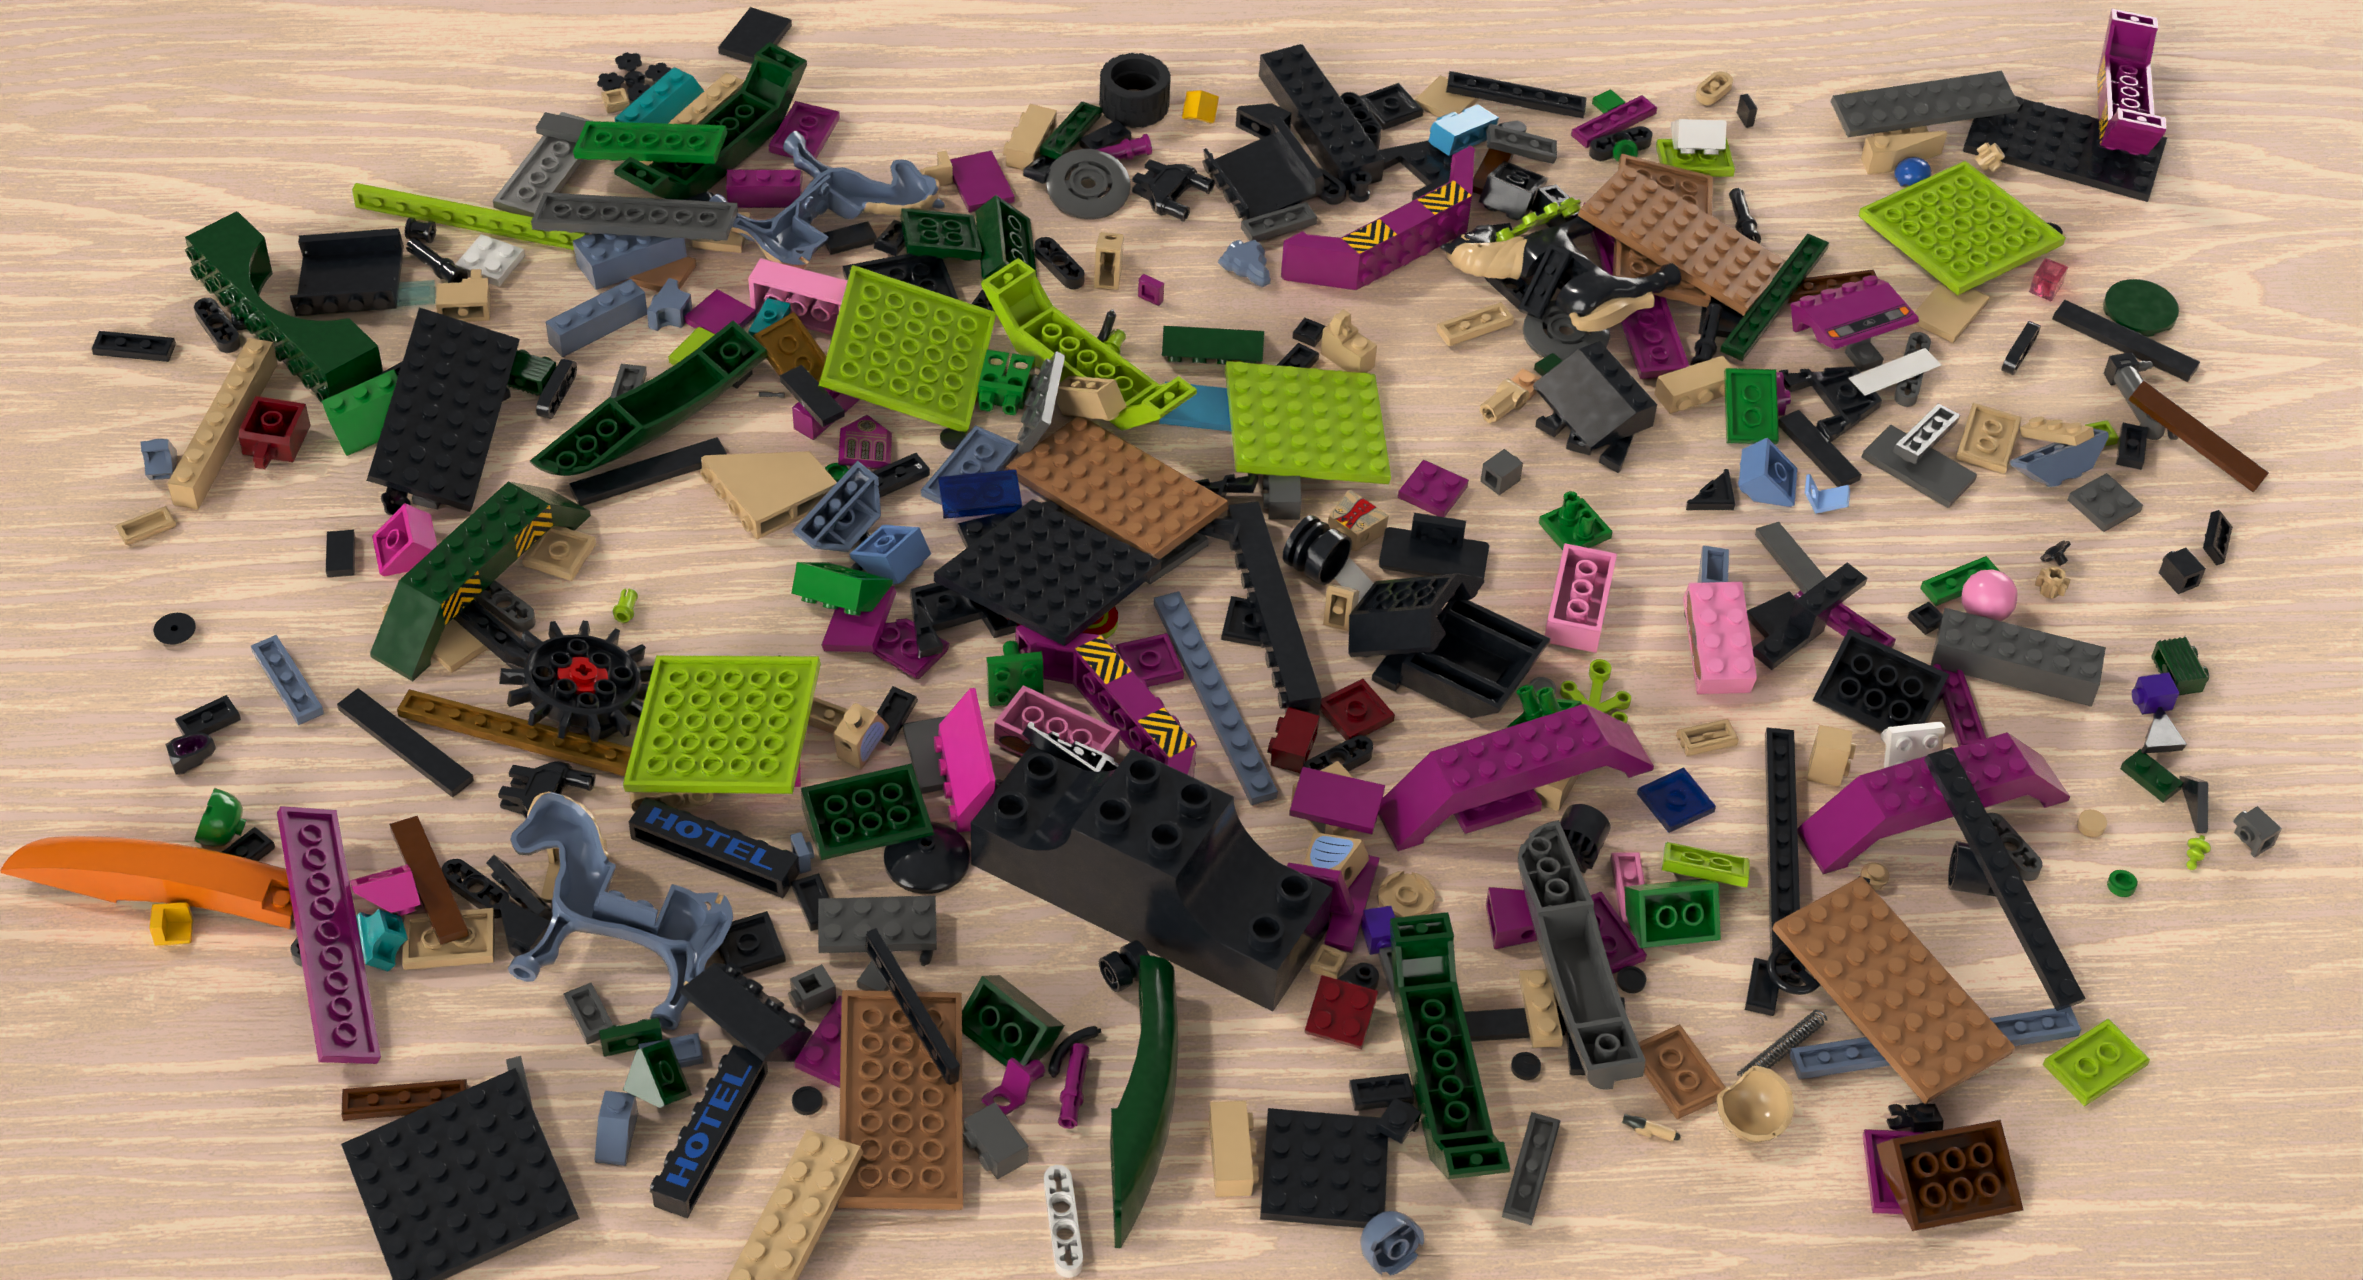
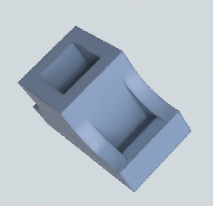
M669 278L658 295H654L651 305L647 309L649 329L658 331L664 326H676L679 328L684 326V316L692 310L691 294L679 290L678 280Z
M168 439L140 441L146 477L149 480L170 479L176 469V461L178 460L176 448Z

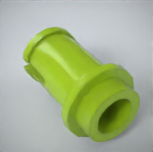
M1113 329L1107 341L1103 343L1120 354V347L1126 339V334L1120 329H1116V331Z
M630 588L627 595L626 589L621 591L618 604L612 610L614 618L621 623H626L634 617L633 608L638 599V594Z

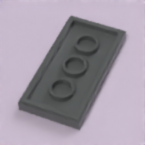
M1891 424L1863 451L1861 458L1947 508L1973 484L1977 477V474L1933 448L1916 464L1903 460L1899 455L1893 453L1896 443L1907 433Z

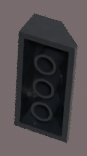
M727 962V964L713 963L680 990L683 996L762 1061L794 1062L813 1033L804 1025L806 1022L803 1018L785 1010L782 1001L762 991L764 988L760 983L747 979L742 975L743 970L731 962Z

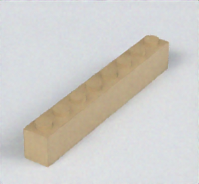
M253 338L247 339L167 483L173 505L199 510L239 436L240 426L255 396H261L278 365L273 342Z

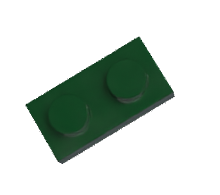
M2141 749L2126 759L2120 768L2162 803L2181 790L2183 785L2180 779L2148 754H2143Z
M659 1018L642 1019L635 1023L621 1026L614 1025L607 1029L599 1030L603 1057L638 1050V1044L663 1040Z

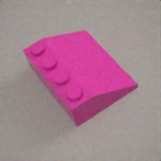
M970 688L939 724L938 736H934L935 752L941 754V759L938 760L940 776H945L946 782H943L945 799H950L951 803L948 806L950 823L955 822L956 831L959 833L971 831L972 820L995 790V776L976 688Z

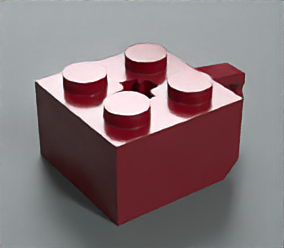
M255 396L240 426L238 437L242 454L253 456L255 468L266 470L272 459L294 462L311 426L306 404Z

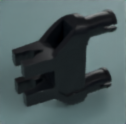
M1151 159L1145 164V169L1148 170L1147 173L1144 175L1137 172L1132 178V182L1136 183L1132 188V192L1149 200L1156 214L1161 216L1169 214L1183 222L1190 214V207L1175 202L1181 194L1190 187L1210 194L1215 185L1214 179L1198 174L1197 170L1187 164L1165 165Z
M560 761L547 763L536 768L512 765L509 771V777L513 778L510 783L511 787L502 785L498 793V797L502 799L500 807L523 814L525 819H527L528 810L537 795L544 792H554L561 795L563 789L568 785L591 791L593 789L592 786L594 787L596 775L595 773L572 769L569 763Z

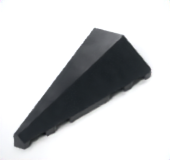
M1029 722L1022 733L1038 749L1082 770L1104 772L1115 770L1119 766L1114 761V757L1077 741L1073 744L1059 739V734L1054 731L1049 734L1035 728L1033 722Z

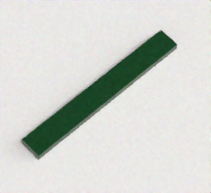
M1807 233L1774 276L1765 291L1721 345L1720 352L1740 361L1745 359L1828 250L1829 242Z

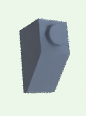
M604 1092L598 1116L595 1163L626 1166L638 1118L636 1096L624 1092Z

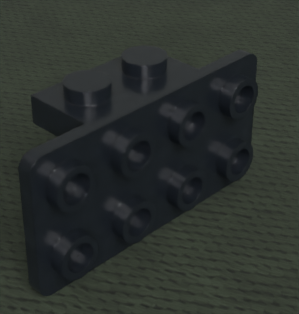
M1414 513L1411 530L1393 527L1385 529L1379 567L1386 570L1424 576L1458 573L1484 579L1489 544L1483 541L1464 539L1465 520Z

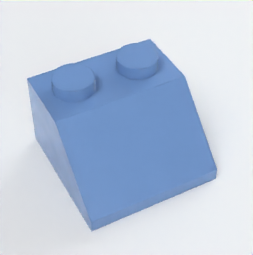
M1768 438L1742 449L1738 481L1740 490L1747 494L1754 502L1787 507L1794 506L1797 467Z
M882 525L849 555L852 560L868 573L893 579V584L896 585L904 582L907 578L906 576L914 569L922 566L923 561L931 555V552L920 527Z

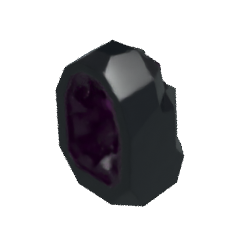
M201 732L189 733L174 738L165 744L175 774H185L188 770L203 764L204 760L211 757L216 749L213 739Z

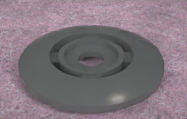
M1078 149L1063 154L1053 162L1050 167V173L1046 178V188L1052 202L1064 213L1081 219H1100L1114 214L1125 204L1130 193V178L1123 164L1112 155L1094 149ZM1071 173L1069 180H1065L1066 177ZM1092 179L1096 185L1093 188H1085L1081 184L1082 180ZM1107 187L1111 188L1110 191L1105 196H1103L1107 190Z
M1556 300L1550 302L1542 320L1527 315L1524 320L1523 335L1527 344L1544 358L1554 353L1560 359L1565 360L1575 351L1587 345L1601 341L1607 348L1609 343V328L1590 332V334H1587V331L1577 330L1576 326H1573L1570 316L1555 304ZM1561 327H1570L1574 333L1565 335L1559 329Z

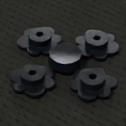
M625 52L622 56L615 58V63L620 70L624 69L631 72L627 73L624 77L617 75L615 72L600 74L597 86L602 87L604 91L621 88V84L625 80L626 85L629 87L627 89L628 98L631 101H635L651 87L649 84L644 85L645 77L657 82L672 68L660 62L656 65H649L644 75L642 72L634 71L642 65L641 56L638 53L630 54Z

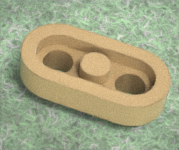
M1722 71L1712 73L1697 86L1695 98L1704 105L1716 103L1731 90L1733 77Z

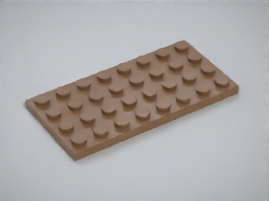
M1621 154L1618 170L1625 164L1712 216L1713 176ZM1615 238L1613 276L1638 278L1653 275L1660 271L1662 266ZM1682 278L1680 285L1674 288L1668 287L1661 293H1653L1654 295L1671 300H1678L1706 308L1711 301L1710 295Z
M1625 164L1580 208L1577 215L1660 266L1668 263L1675 264L1681 273L1682 279L1743 316L1765 291L1774 276L1786 262L1779 255L1772 253L1759 243L1750 240L1737 230L1730 228L1717 218L1710 216L1697 206L1688 203L1675 193L1668 191L1655 181L1648 179Z
M1085 417L1074 418L1034 446L1030 452L1024 453L1006 466L1009 476L1105 534L1159 560L1229 509L1228 500Z
M1862 876L1775 922L1772 930L1924 1104L1929 1103L2011 1055L2016 1048Z
M842 990L839 1140L861 1146L863 1154L838 1200V1208L963 1209L962 993L916 992L960 1064L959 1081L948 1085L891 991Z

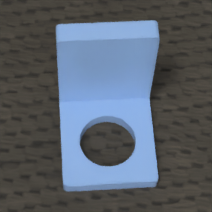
M1811 474L1806 475L1805 494L1815 514L1849 507V485L1819 491Z

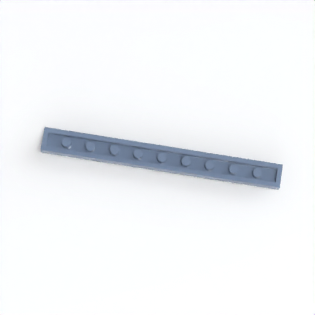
M1180 592L1154 597V606L1250 804L1255 805L1277 799L1278 791Z
M2071 1007L2059 1011L2052 1008L1990 1018L2014 1046L2078 1037L2081 1032ZM1867 1037L1791 1048L1789 1054L1799 1080L1890 1066Z

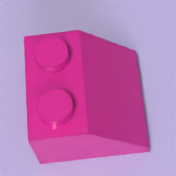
M406 503L372 535L379 573L382 576L410 571L437 546L431 514Z
M408 865L349 880L355 894L390 913L397 912L398 915H405L414 912L415 906L421 905L412 871Z

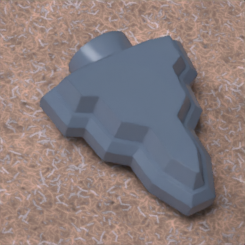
M1241 240L1232 242L1228 246L1227 251L1218 260V263L1225 270L1233 271L1240 277H1247L1251 282L1260 287L1270 284L1269 270L1265 267L1267 262L1264 256L1265 250L1256 240L1243 243Z

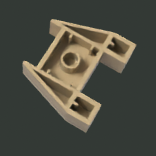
M1871 89L1851 90V91H1846L1845 94H1846V93L1866 91V90H1871ZM1926 126L1875 133L1873 137H1866L1861 160L1867 174L1893 172L1897 164L1907 157H1918L1927 160L1941 155L1947 131L1929 132Z

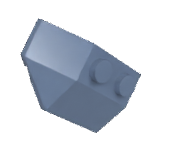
M2093 428L2095 437L2077 446L2054 442L2011 460L2010 464L2036 482L2044 483L2048 487L2059 486L2062 484V481L2081 477L2083 472L2093 469L2109 434L2107 431Z
M857 461L792 532L813 549L849 552L881 516L878 476Z

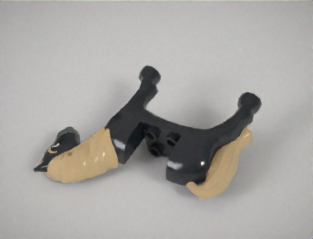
M1579 216L1558 226L1539 230L1525 237H1514L1501 242H1495L1497 236L1492 225H1479L1472 231L1459 235L1450 243L1440 245V248L1446 252L1447 260L1455 268L1461 269L1463 273H1470L1477 277L1513 278L1516 280L1521 276L1528 278L1535 275L1549 244L1572 251L1574 255L1558 285L1561 291L1557 296L1555 304L1570 316L1573 326H1576L1577 330L1602 331L1622 322L1637 310L1652 308L1655 302L1653 293H1661L1668 287L1674 288L1680 285L1681 273L1673 263L1663 265L1660 271L1653 275L1638 278L1616 277L1603 271L1584 256L1573 242L1574 239L1588 235L1595 230L1594 225Z

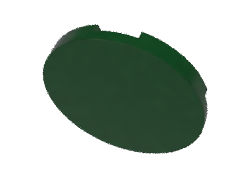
M2128 279L2119 281L2108 289L2103 301L2105 315H2109L2117 324L2143 336H2154L2155 333L2172 329L2179 314V306L2174 296L2162 286L2146 280Z

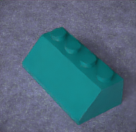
M673 67L617 115L615 122L668 124L700 96L704 90L694 76Z

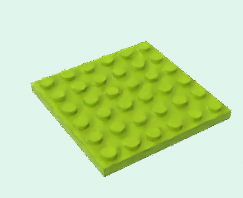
M1963 161L1860 208L1858 215L1956 295H1960L2064 245L2066 238L1967 161Z
M852 265L818 386L967 433L996 313Z
M1226 361L1225 376L1236 472L1376 484L1390 483L1391 472L1375 374Z
M656 655L623 782L625 792L793 794L821 666L819 656Z

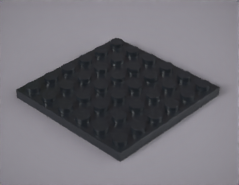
M1032 499L935 571L934 582L1066 646L1161 570V560Z
M516 1068L341 1144L393 1280H444L580 1219Z

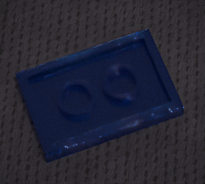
M1016 470L938 477L943 519L1016 512L1022 507Z

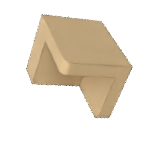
M947 151L937 152L936 166L925 167L919 170L922 175H928L937 179L940 186L953 184L952 164Z

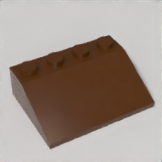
M2001 1120L1900 1137L1876 1144L1883 1174L1912 1231L2024 1210Z

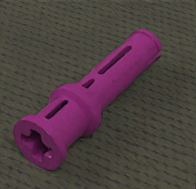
M1143 134L1140 138L1132 140L1126 138L1120 144L1096 150L1108 153L1116 159L1125 158L1126 160H1132L1134 156L1142 154L1151 155L1152 145L1148 134Z

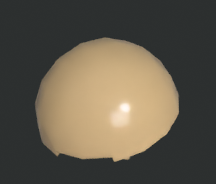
M1753 1066L1732 1086L1725 1088L1717 1095L1718 1115L1725 1128L1738 1139L1752 1143L1771 1141L1781 1135L1791 1123L1794 1113L1793 1092L1785 1079L1773 1070L1761 1066Z

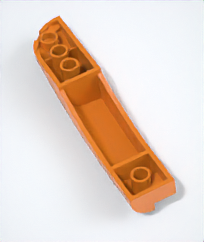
M105 836L48 837L33 841L19 848L6 860L0 870L2 874L117 903L118 900L159 903L187 902L191 907L229 913L287 929L291 928L294 920L285 868L193 846Z

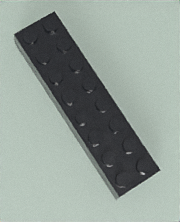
M1294 45L1261 54L1259 65L1260 79L1277 104L1292 113L1291 124L1322 169L1344 183L1346 191L1352 187L1350 182L1351 173L1356 170L1369 172L1371 175L1370 184L1382 181L1384 158L1304 45Z

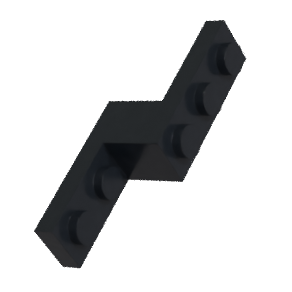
M1848 562L1795 600L1789 621L1753 647L1754 657L1769 669L1773 670L1824 632L1831 610L1865 586L1868 578Z

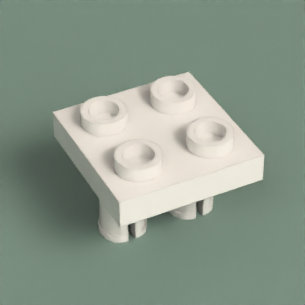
M1932 722L1894 726L1883 730L1881 739L1886 744L1884 768L1943 750L1945 734L1943 723Z

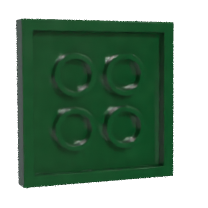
M901 209L900 218L907 253L915 256L931 255L942 259L948 257L960 258L965 261L981 259L982 250L974 215Z

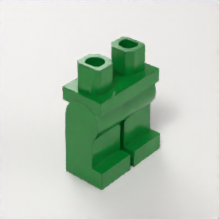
M987 350L978 383L979 409L990 412L993 410L994 405L1003 406L1005 414L1014 416L1018 409L1023 410L1028 394V386L1035 374V357L1012 353L1009 363V353ZM998 358L1003 363L1001 365L991 364V359ZM1023 362L1028 367L1025 369L1016 368V363Z

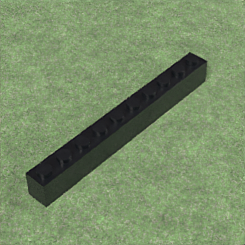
M1259 501L1228 505L1227 516L1223 518L1239 519L1240 530L1235 542H1229L1230 549L1236 552L1235 564L1237 570L1242 572V587L1248 591L1249 609L1253 608L1255 611L1253 612V622L1255 628L1260 630V646L1266 649V665L1268 668H1272L1273 671L1272 684L1279 691V707L1284 709L1285 713L1289 707L1320 715L1322 696Z

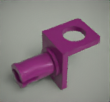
M1011 1058L1008 1060L1001 1085L982 1096L981 1101L986 1106L994 1103L993 1099L995 1097L1001 1096L1006 1098L1010 1104L998 1106L1005 1116L1025 1104L1031 1083L1044 1076V1065L1041 1061L1034 1059L1029 1064L1023 1066L1017 1060Z

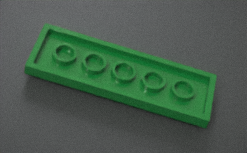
M586 121L573 153L575 159L615 161L627 160L629 157H632L638 161L715 164L727 136V129L724 125Z

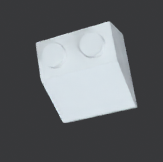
M1678 119L1671 122L1674 149L1681 150L1680 154H1695V150H1704L1705 155H1718L1719 151L1726 149L1727 120Z

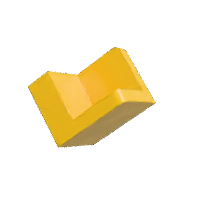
M1203 90L1187 91L1182 118L1185 120L1198 119L1213 124L1215 122L1219 96Z
M189 903L152 904L149 929L155 946L191 943L194 919Z

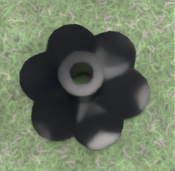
M387 487L386 492L381 495V501L386 514L393 515L405 503L411 506V502L407 498L408 493Z
M2065 540L2057 543L2055 546L2047 549L2040 559L2046 562L2055 559L2059 566L2065 564L2068 559L2064 552L2071 543L2069 541L2065 542Z

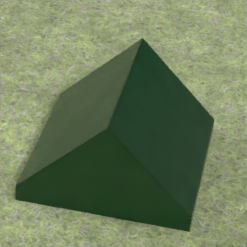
M669 1039L636 1051L623 1091L659 1108L692 1095Z

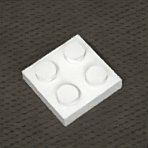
M481 234L455 266L465 269L469 277H471V269H481L483 278H488L489 284L500 287L525 257L523 248Z

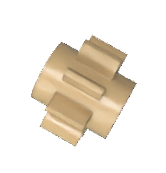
M1984 143L1976 149L1979 154L1975 156V160L1982 170L1990 169L1993 172L2003 166L2000 160L2005 158V155L1996 143L1991 146L1989 143Z
M2050 566L2047 569L2041 568L2039 576H2037L2035 586L2040 587V594L2051 599L2056 598L2058 595L2064 596L2071 579L2065 578L2066 571L2057 566Z

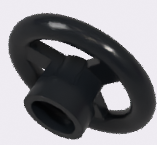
M1785 943L1776 947L1771 952L1767 961V970L1770 979L1778 988L1790 994L1804 995L1820 987L1819 982L1805 970V966L1796 956L1789 964L1776 966L1777 959L1783 953L1791 951Z

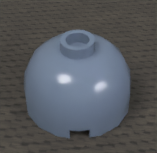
M1397 1211L1382 1212L1373 1217L1362 1232L1360 1238L1362 1254L1378 1274L1387 1272L1389 1275H1395L1405 1270L1416 1260L1418 1254L1415 1251L1418 1248V1244L1423 1246L1424 1233L1420 1226L1406 1214Z

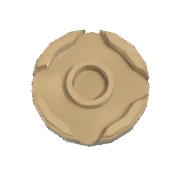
M1398 871L1388 875L1381 882L1377 896L1379 907L1392 906L1395 918L1430 914L1435 903L1434 887L1428 879L1418 873L1404 874V871Z

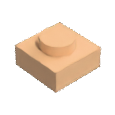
M1522 368L1511 380L1529 392L1528 400H1530L1537 393L1533 384L1541 377Z

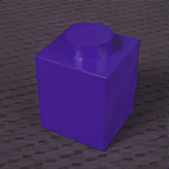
M2169 672L2138 677L2132 690V700L2138 706L2142 715L2155 713L2158 707H2162L2164 711L2173 710L2179 695V691Z
M1392 906L1363 910L1361 929L1369 955L1379 954V948L1391 947L1390 918H1395Z

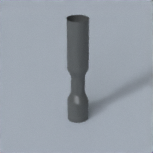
M759 392V397L776 396L785 398V393Z

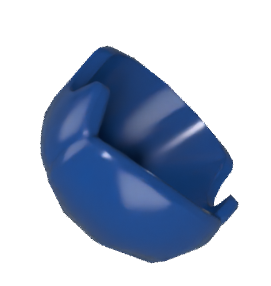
M1907 157L1897 164L1894 176L1902 187L1904 184L1911 186L1932 176L1930 165L1925 160L1918 157Z

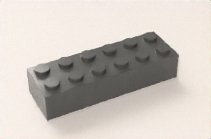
M1945 608L1936 636L1931 666L1939 664L1941 669L1955 673L1959 669L1967 676L2092 707L2101 682L2106 647Z

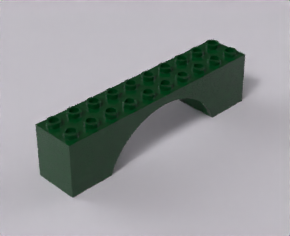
M238 211L185 237L187 244L185 252L192 264L190 271L197 281H202L210 294L214 293L223 307L227 306L238 321H244L247 330L251 334H255L259 337V340L273 342L277 360L279 362L283 361L291 374L297 375L303 385L316 394L320 402L366 382L383 372L378 345L350 318L330 321L301 319L284 314L261 299V290L273 274L265 237Z

